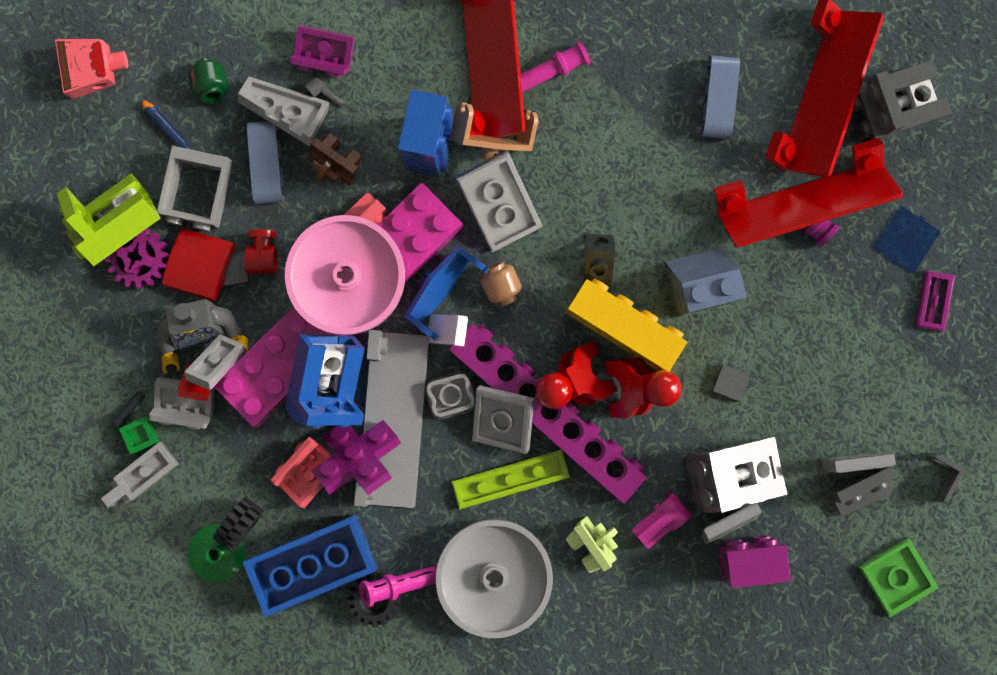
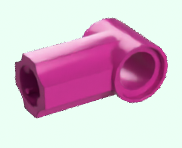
M674 492L669 493L666 496L668 499L662 504L657 503L653 508L654 511L631 529L647 549L652 547L670 530L678 529L692 516L691 512Z

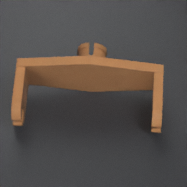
M461 102L455 110L450 140L462 145L482 147L479 158L483 160H488L498 155L499 149L532 151L538 126V115L530 110L524 111L526 130L523 133H518L516 140L470 135L473 107L471 104Z

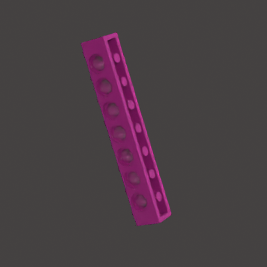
M471 324L467 328L464 346L452 345L449 349L493 389L519 394V389L523 384H531L536 390L538 381L533 378L536 372L525 362L521 365L517 364L512 359L515 354L503 343L498 347L491 341L490 338L493 334L482 324L478 327ZM481 346H488L493 352V356L488 362H481L476 358V351ZM502 365H509L513 368L514 377L510 381L499 379L497 371ZM535 394L532 424L624 504L647 478L642 474L645 468L632 457L627 461L620 454L623 449L611 438L607 442L598 435L601 429L588 419L584 423L576 416L580 411L570 402L563 408L557 409V414L553 419L547 420L541 415L543 405ZM568 422L576 423L579 428L577 436L572 439L566 438L563 434V427ZM590 441H596L600 446L599 454L593 458L585 454V446ZM616 460L620 462L622 470L619 475L612 477L608 475L606 468L609 462Z

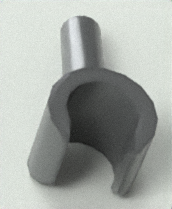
M313 78L305 85L313 97L322 93L339 107L344 103L343 100L330 92L319 78Z

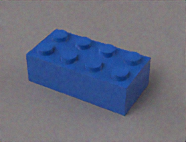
M411 89L398 151L406 171L440 178L441 171H447L450 157L448 155L447 143L453 144V141L450 140L454 118L452 114L453 108L449 107L448 97Z
M356 514L255 555L243 562L264 617L373 573L378 568Z

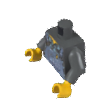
M202 299L190 303H181L167 308V318H163L156 329L160 351L163 353L162 370L165 374H167V365L169 364L176 365L177 372L180 370L178 354L173 352L174 350L179 351L212 343L219 335L244 344L245 353L248 352L249 340L247 337L239 335L241 331L231 311L227 308L218 307L208 300Z

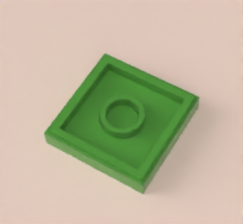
M907 537L858 566L889 618L939 589L912 542Z

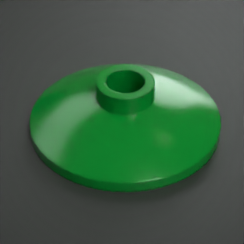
M218 524L209 525L199 530L193 536L188 548V560L191 568L199 577L210 582H223L234 577L242 568L245 560L243 541L234 551L230 552L212 538L220 526ZM212 549H216L219 552L217 560L212 559L210 556Z

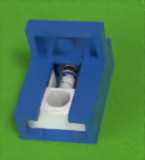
M299 334L285 409L294 422L306 424V426L320 428L323 425H336L344 428L350 425H362L364 414L353 400L365 348L355 336Z

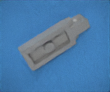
M159 442L116 475L110 483L114 489L101 499L108 508L110 506L113 507L121 500L127 504L135 500L176 468L179 463L165 445Z

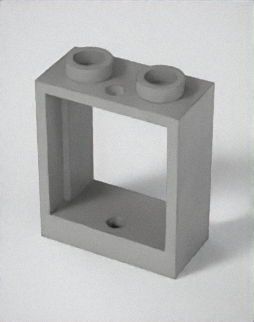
M172 146L158 205V214L165 217V222L182 226L183 221L193 223V228L210 232L211 227L219 228L234 162L228 157ZM183 163L221 171L210 218L173 210Z

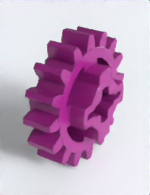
M147 228L126 243L128 244L133 241V244L127 247L124 244L114 251L110 257L105 258L106 262L113 265L108 269V272L111 274L117 273L115 281L121 283L125 280V286L132 288L135 283L136 288L143 289L144 282L154 286L153 278L163 279L160 270L166 269L167 264L163 263L164 259L170 256V254L163 252V249L168 246L167 243L163 241L158 242L160 235L157 233L151 234V230ZM149 244H151L152 247L154 248L155 258L152 257V255H151V253H150V251H149V249H150V245H149ZM133 255H141V261L133 260ZM120 258H122L125 264L124 270L121 266ZM151 267L149 272L141 276L143 270Z

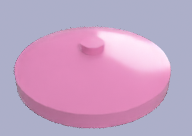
M333 216L311 225L293 244L285 267L286 289L294 308L313 326L333 334H358L378 326L395 310L404 290L405 266L396 243L379 225L358 216Z

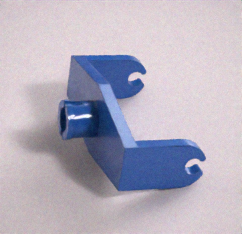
M459 245L434 271L428 270L424 273L428 277L427 279L423 276L421 277L422 287L404 315L405 318L433 340H436L438 335L423 322L450 294L469 261L485 273L489 270L488 267Z

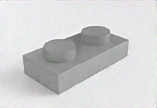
M219 335L184 372L186 380L211 390L245 353L244 344Z

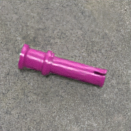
M580 40L577 41L576 46L561 53L559 51L555 52L552 55L553 59L522 73V93L559 74L567 76L570 70L582 64L589 65L591 62Z
M437 565L399 576L386 574L382 579L372 582L367 580L361 581L359 592L363 604L366 607H372L375 602L386 599L393 601L398 598L399 594L436 584Z

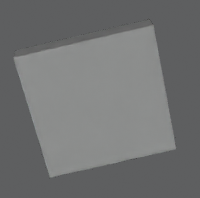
M479 386L476 389L472 441L527 454L530 448L535 398Z
M881 452L821 459L822 469L835 473L896 465L894 454Z
M754 502L704 528L701 537L705 544H708L757 519L762 511L758 504Z

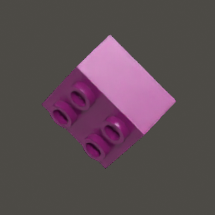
M770 535L753 537L754 542L749 543L742 542V539L725 540V545L718 546L721 578L731 588L791 581L787 545L777 541V538H771Z

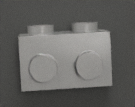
M158 377L154 385V408L149 414V420L159 422L162 425L176 424L187 426L190 429L207 428L214 412L215 387L211 389L208 401L178 397V387L181 380Z

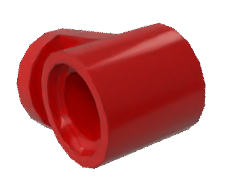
M263 229L248 230L247 238L253 239V245L245 247L244 268L246 274H276L278 251L276 246H270V240H276V231Z

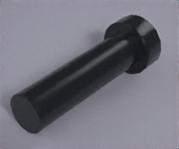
M138 390L118 415H113L110 421L118 428L125 425L124 421L143 400L145 395Z

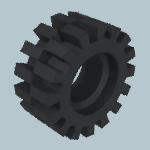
M245 496L229 512L212 538L228 551H234L257 524L264 510Z
M382 572L370 573L358 578L349 591V611L355 615L354 619L357 622L359 620L363 622L364 626L372 625V627H378V625L382 624L383 626L387 624L388 621L395 617L401 605V594H399L396 600L389 601L386 599L384 607L379 610H372L363 604L359 592L360 582L365 580L372 582L382 579L384 576Z

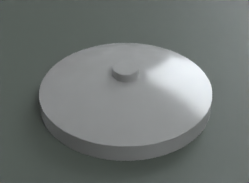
M482 520L458 531L444 547L436 568L437 594L446 614L463 630L484 638L508 637L528 628L544 611L552 591L553 572L550 559L543 545L530 531L506 520Z

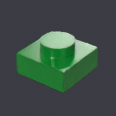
M148 416L119 428L130 455L160 442Z

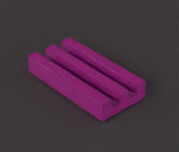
M929 270L924 272L915 327L945 332L955 279L954 275ZM935 278L927 322H924L931 280ZM942 279L946 280L939 322L934 324Z

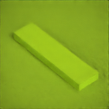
M561 449L451 481L460 510L570 478Z

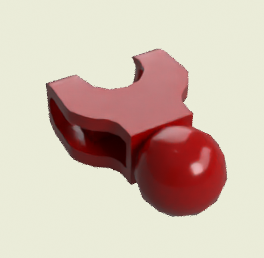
M594 340L563 354L559 361L558 371L545 374L537 382L535 391L537 399L543 406L549 409L563 408L570 400L583 406H589L618 391L613 379L602 381L596 378L592 372V358L600 353Z
M639 357L605 361L606 375L615 377L621 386V398L617 403L609 404L610 417L627 419L634 415H644L650 411L652 405L669 407L675 404L681 396L682 385L679 378L673 372L668 370L652 371L647 363Z

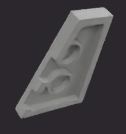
M252 77L247 78L238 93V103L308 146L312 143L329 110L328 101Z

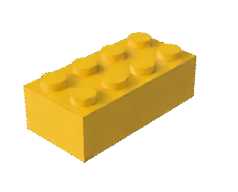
M594 278L591 282L586 279L565 313L633 356L641 358L657 371H670L687 344V341L682 339L684 334L670 325L668 327L661 326L657 323L659 318L647 310H643V312L637 311L632 307L634 303L621 294L616 297L607 292L609 287Z

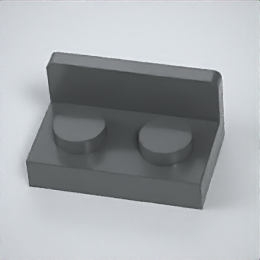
M890 467L871 469L828 490L839 514L845 516L891 494L893 490L889 481L894 479V475Z

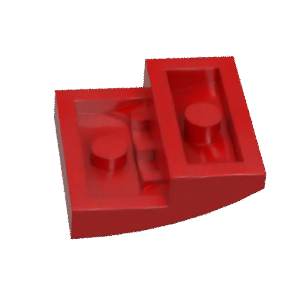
M182 228L169 256L162 285L215 302L227 278L224 271L236 250L234 243Z

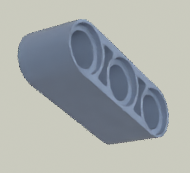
M711 55L708 66H711L710 75H707L705 90L708 97L707 103H704L702 121H705L704 131H701V137L730 140L734 127L740 58Z
M269 121L247 123L251 186L255 204L285 201V196H282L281 186H284L283 170L279 167L281 146L280 140H277L276 130H279V127Z

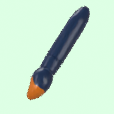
M146 100L143 101L142 107L145 114L154 120L174 145L191 150L187 141L160 113L159 109Z

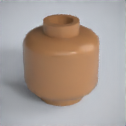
M503 261L488 266V272H483L480 278V284L488 301L491 303L500 302L501 306H506L516 301V294L521 291L522 284L514 267L510 264H504Z

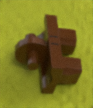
M330 133L321 140L315 138L310 144L312 149L309 157L314 160L312 167L319 171L316 180L323 183L329 178L336 182L340 178L351 186L356 179L362 155L353 149H349L344 157L338 154L336 151L339 149L341 142Z

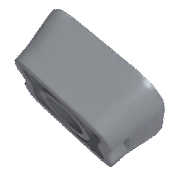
M458 371L427 382L425 394L430 412L434 418L444 420L475 410L476 390L469 373Z

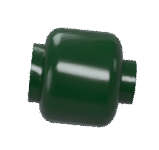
M201 59L190 68L188 77L192 93L197 99L205 103H216L223 99L229 90L224 66L221 63L211 59Z

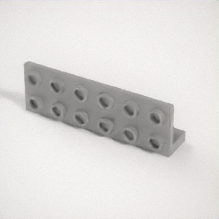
M369 330L367 359L370 361L363 434L384 420L398 436L401 444L379 459L390 473L392 479L369 495L356 482L354 506L381 505L414 508L416 505L429 348L428 336Z

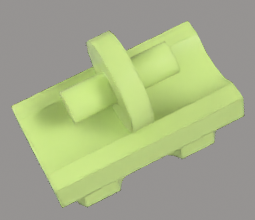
M586 516L578 522L574 530L566 538L572 549L577 550L585 544L591 552L582 559L583 565L589 573L601 568L605 572L612 567L611 564L617 559L612 552L618 547L612 539L618 533L615 527L606 530L602 523L594 527Z

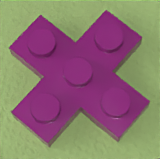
M384 420L361 436L351 426L345 428L336 426L322 436L326 444L334 452V455L311 471L329 495L352 478L356 480L367 495L392 479L390 473L379 459L400 445L401 442Z

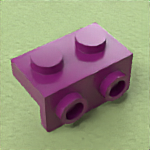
M299 25L297 26L294 55L290 57L289 63L297 65V69L311 72L314 69L325 71L327 76L341 77L350 71L355 36Z

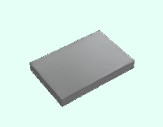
M507 150L455 176L492 253L543 227Z

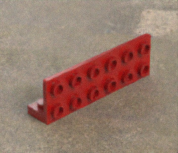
M456 0L463 3L473 107L470 135L501 138L525 132L514 0Z
M818 0L810 25L823 38L789 136L783 132H773L765 159L778 169L823 177L831 176L884 20V15L881 12L842 11L832 0Z
M880 138L853 145V169L831 175L830 177L817 179L746 201L745 186L741 180L713 188L718 217L735 248L902 198L903 192L884 167V143Z

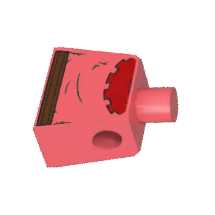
M55 40L63 93L71 99L115 85L113 71L126 69L129 66L125 51L110 53L109 46L103 40Z

